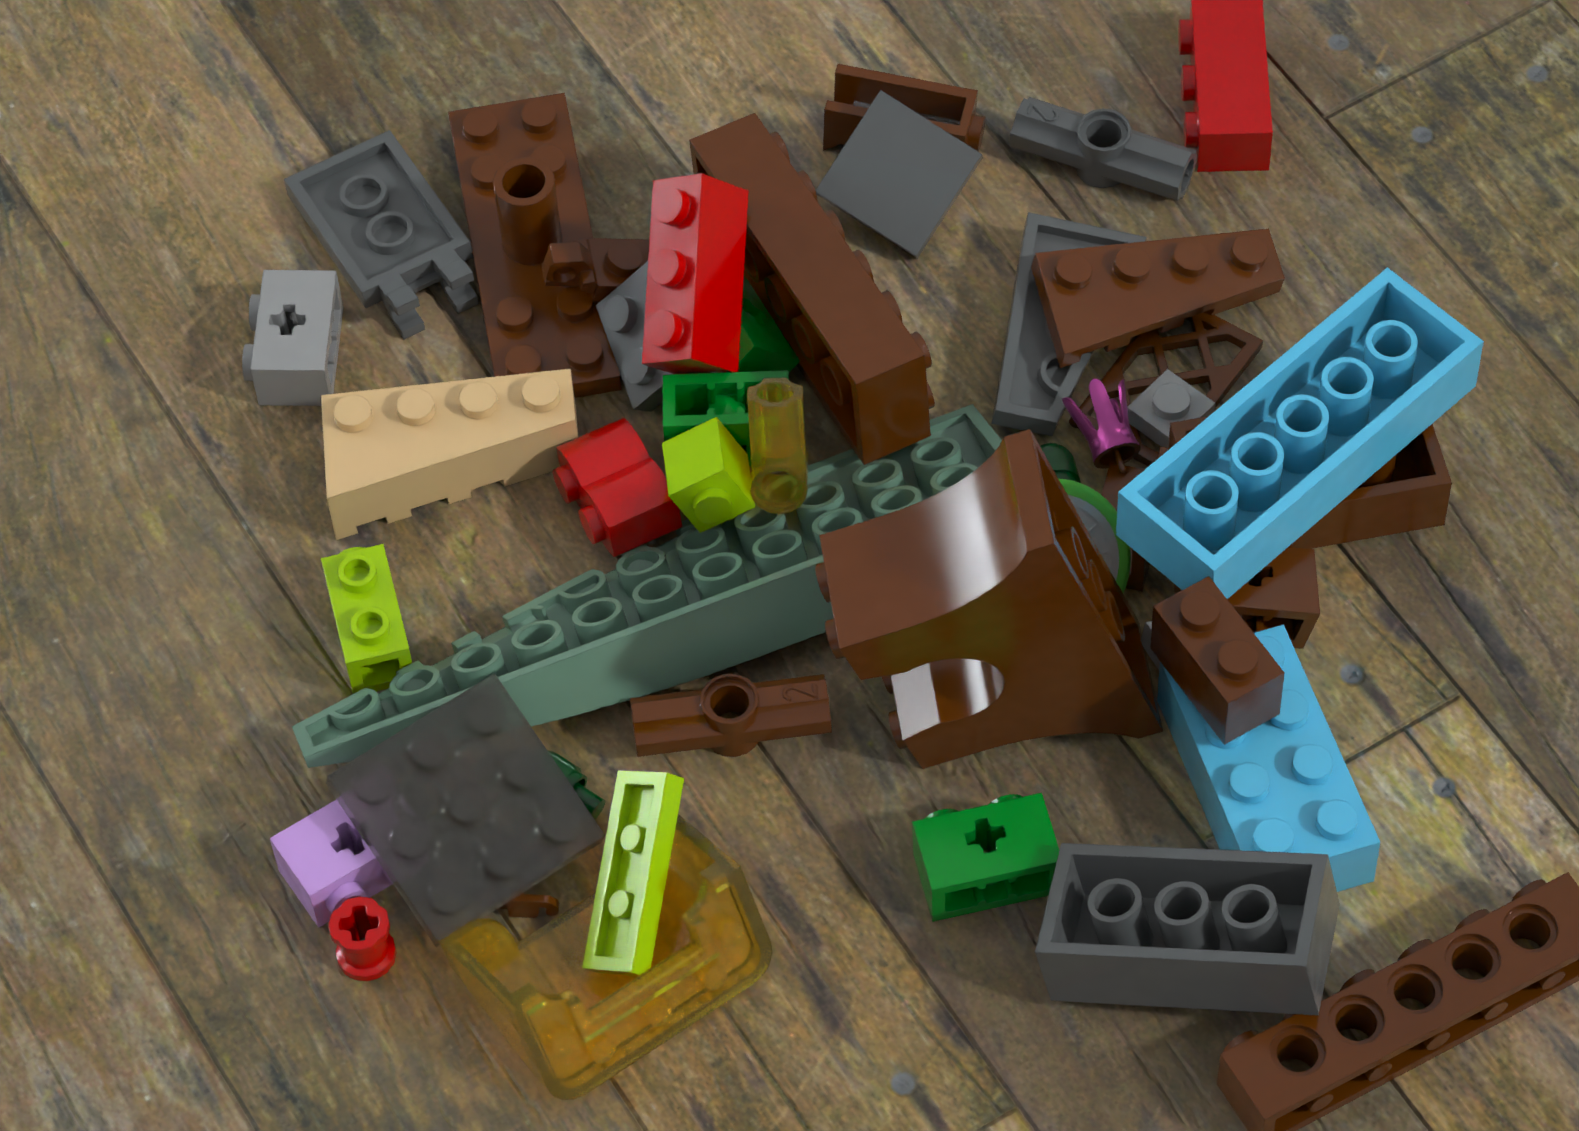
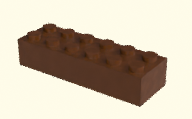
M753 113L690 139L694 174L703 173L749 191L744 275L799 358L800 362L797 364V367L863 465L930 437L929 409L935 406V402L926 377V369L932 366L928 347L918 332L910 334L902 323L899 306L893 295L888 290L881 293L874 283L872 270L865 255L860 250L852 252L845 242L844 231L836 214L832 210L824 212L819 205L815 188L808 174L804 170L796 172L791 165L788 150L779 133L776 131L769 133L756 113Z

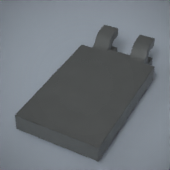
M390 130L284 179L289 198L364 307L368 308L383 301L394 326L403 340L425 330L424 322L415 310L416 307L420 306L419 299L415 293L440 281L448 301L457 314L479 304L478 296L469 284V282L474 280L473 272L465 263V261L473 258L469 239Z

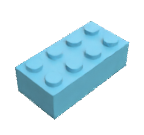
M1284 624L1254 633L1285 672L1280 714L1225 745L1160 662L1157 702L1219 849L1328 854L1337 892L1373 882L1380 840Z

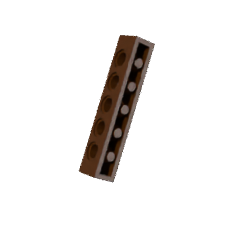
M1569 872L1548 883L1543 879L1533 881L1519 890L1508 904L1492 912H1489L1487 909H1481L1470 914L1457 925L1454 932L1435 942H1432L1430 939H1424L1414 943L1399 956L1397 962L1376 973L1373 969H1366L1355 974L1343 984L1339 992L1321 1001L1319 1015L1285 1014L1282 1022L1261 1033H1258L1257 1030H1250L1238 1035L1227 1044L1223 1053L1220 1054L1217 1078L1218 1087L1248 1131H1297L1578 982V884ZM1529 939L1537 943L1540 948L1525 949L1518 946L1513 940ZM1462 968L1473 969L1479 972L1483 978L1476 980L1467 979L1460 976L1456 970ZM1412 998L1422 1002L1426 1008L1410 1010L1400 1005L1398 1001ZM1350 1028L1358 1029L1369 1038L1353 1041L1345 1038L1339 1032ZM1288 1059H1298L1307 1063L1311 1068L1302 1072H1294L1282 1066L1281 1062Z

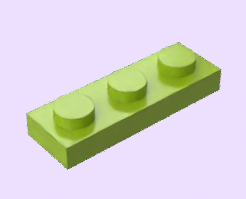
M618 770L583 960V969L602 974L649 977L684 778L667 772Z

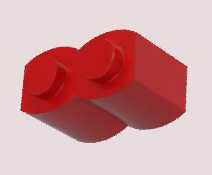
M625 418L556 447L560 467L552 470L556 486L567 504L576 501L581 508L578 510L579 518L592 544L602 541L609 553L616 557L683 527L680 510L668 496L665 474L649 456L637 432Z

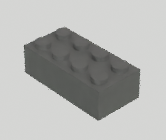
M1061 843L1035 950L1051 1001L1319 1015L1340 906L1328 854Z

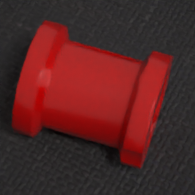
M359 896L345 900L339 908L332 912L328 925L331 939L337 944V961L343 973L358 981L375 980L388 973L395 963L397 952L394 939L389 933L390 923L385 908L379 906L372 898Z

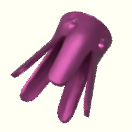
M1094 378L1090 381L1089 392L1098 422V430L1094 428L1087 416L1082 413L1071 398L1065 397L1062 398V401L1088 441L1094 466L1107 469L1110 462L1117 463L1120 472L1125 473L1124 463L1137 456L1141 450L1129 426L1125 382L1121 380L1118 384L1119 408L1117 400L1109 399L1104 384L1099 379Z

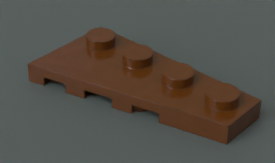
M1269 228L1035 253L1031 265L1060 368L1080 362L1082 354L1102 347L1106 352L1129 345L1131 337L1158 328L1160 333L1178 328L1183 326L1186 318L1207 312L1210 315H1215L1278 293L1285 279Z

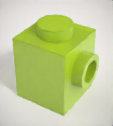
M718 417L662 443L668 496L699 533L755 508L748 454Z

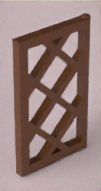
M1203 312L1186 318L1191 322L1193 332L1160 337L1157 328L1135 336L1100 381L1104 384L1109 399L1116 397L1119 399V381L1124 380L1123 374L1138 355L1153 353L1158 374L1161 376L1168 369L1164 351L1198 346L1204 369L1174 374L1190 385L1208 382L1210 391L1206 396L1215 402L1216 408L1263 348V340L1216 315ZM1229 341L1242 348L1230 364L1215 367L1209 344ZM1159 376L1126 381L1127 407L1131 404L1129 395L1144 392ZM1089 394L1079 409L1087 416L1094 428L1098 430L1097 419L1091 417L1095 410L1091 395ZM1071 417L1069 419L1070 425L1074 428H1078L1077 424ZM1129 424L1141 447L1140 452L1133 459L1149 467L1157 460L1159 453L1143 445L1139 435L1140 431Z

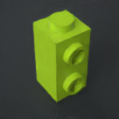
M384 544L367 548L352 547L343 550L337 555L321 558L352 693L354 694L364 688H369L376 692L390 688V682L397 676L396 671L412 664V659Z

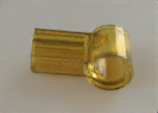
M764 378L761 383L747 389L751 454L750 492L753 501L759 508L769 513L785 514L799 508L805 501L808 491V452L805 437L803 386L794 384L787 378ZM783 471L787 472L788 474L777 475L771 472Z

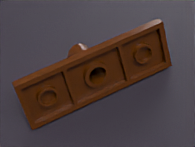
M565 93L449 111L453 145L494 377L571 369L575 398L622 390L619 368L596 305L601 301H592L591 293L581 291L579 286H545L541 267L549 244L593 238Z

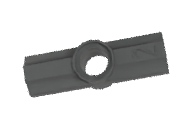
M1032 97L1023 99L1016 112L1015 121L1010 133V147L1075 167L1080 179L1092 187L1109 188L1119 183H1124L1176 201L1179 198L1183 199L1190 185L1197 161V150L1131 130L1129 121L1123 114L1115 110L1103 108L1082 114Z

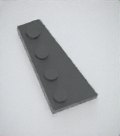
M1028 212L1023 229L991 424L1024 431L1031 429L1033 433L1053 436L1066 409L1062 398L1072 397L1094 352L1082 354L1080 362L1060 368L1031 268L1035 253L1146 241L1147 237Z

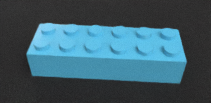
M1387 267L1118 492L1116 536L1181 590L1209 576L1228 599L1476 387L1484 341Z

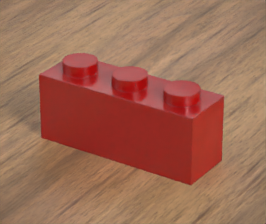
M1191 0L1190 19H1179L1178 25L1179 55H1190V65H1182L1181 68L1182 101H1193V112L1184 113L1185 147L1196 148L1197 172L1268 171L1270 167L1273 130L1263 0Z
M703 173L653 180L642 352L643 365L672 374L738 372L748 190Z

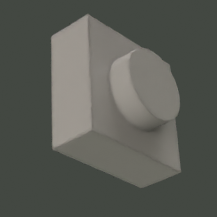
M1167 369L1127 407L1129 424L1158 445L1168 448L1171 422L1210 416L1215 412V402Z

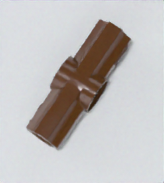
M723 674L714 677L700 690L630 698L637 757L711 748L715 753L725 757H737L747 754L761 741L832 733L829 697L824 674L752 683L748 678L738 674ZM729 712L742 714L733 719L720 717L722 714Z

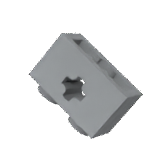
M263 270L260 294H252L249 302V324L251 331H255L254 344H245L242 356L244 380L253 381L259 405L322 406L321 395L334 394L344 309L336 271Z

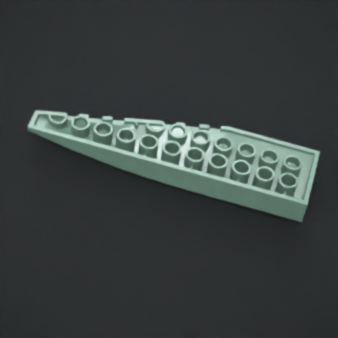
M971 404L931 419L930 437L866 465H863L855 451L851 449L754 485L752 488L755 508L702 533H699L689 519L682 521L683 527L676 530L677 537L662 545L648 547L643 544L621 554L622 557L618 560L616 569L606 574L600 570L591 569L503 615L505 627L481 639L480 634L473 631L451 643L454 654L434 665H423L417 660L396 671L397 676L390 682V688L380 693L364 688L292 726L307 767L359 761L441 747L576 716L630 700V698L642 697L699 679L826 632L825 621L834 617L831 602L827 603L824 599L816 577L815 565L824 562L819 535L903 509L949 488L979 468L991 457L1002 440L975 406Z

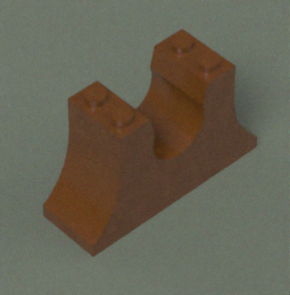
M1031 429L1004 437L991 457L971 474L949 488L903 509L819 535L824 562L816 564L815 571L821 593L827 603L831 602L834 618L825 621V630L830 648L836 659L846 658L860 680L882 677L887 691L890 694L894 693L897 710L890 711L888 714L894 740L899 749L908 747L922 769L999 746L1042 737L1079 733H1104L1139 739L1163 732L1146 651L1140 641L1142 636L1140 623Z

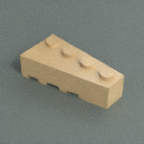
M571 369L321 395L326 495L336 540L358 534L356 526L386 518L387 524L411 517V509L444 498L447 499L448 504L471 498V492L476 488L498 481L505 487L552 472L553 469L560 467L556 447L579 437Z

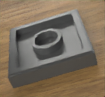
M880 90L815 191L819 197L918 259L983 159V155Z

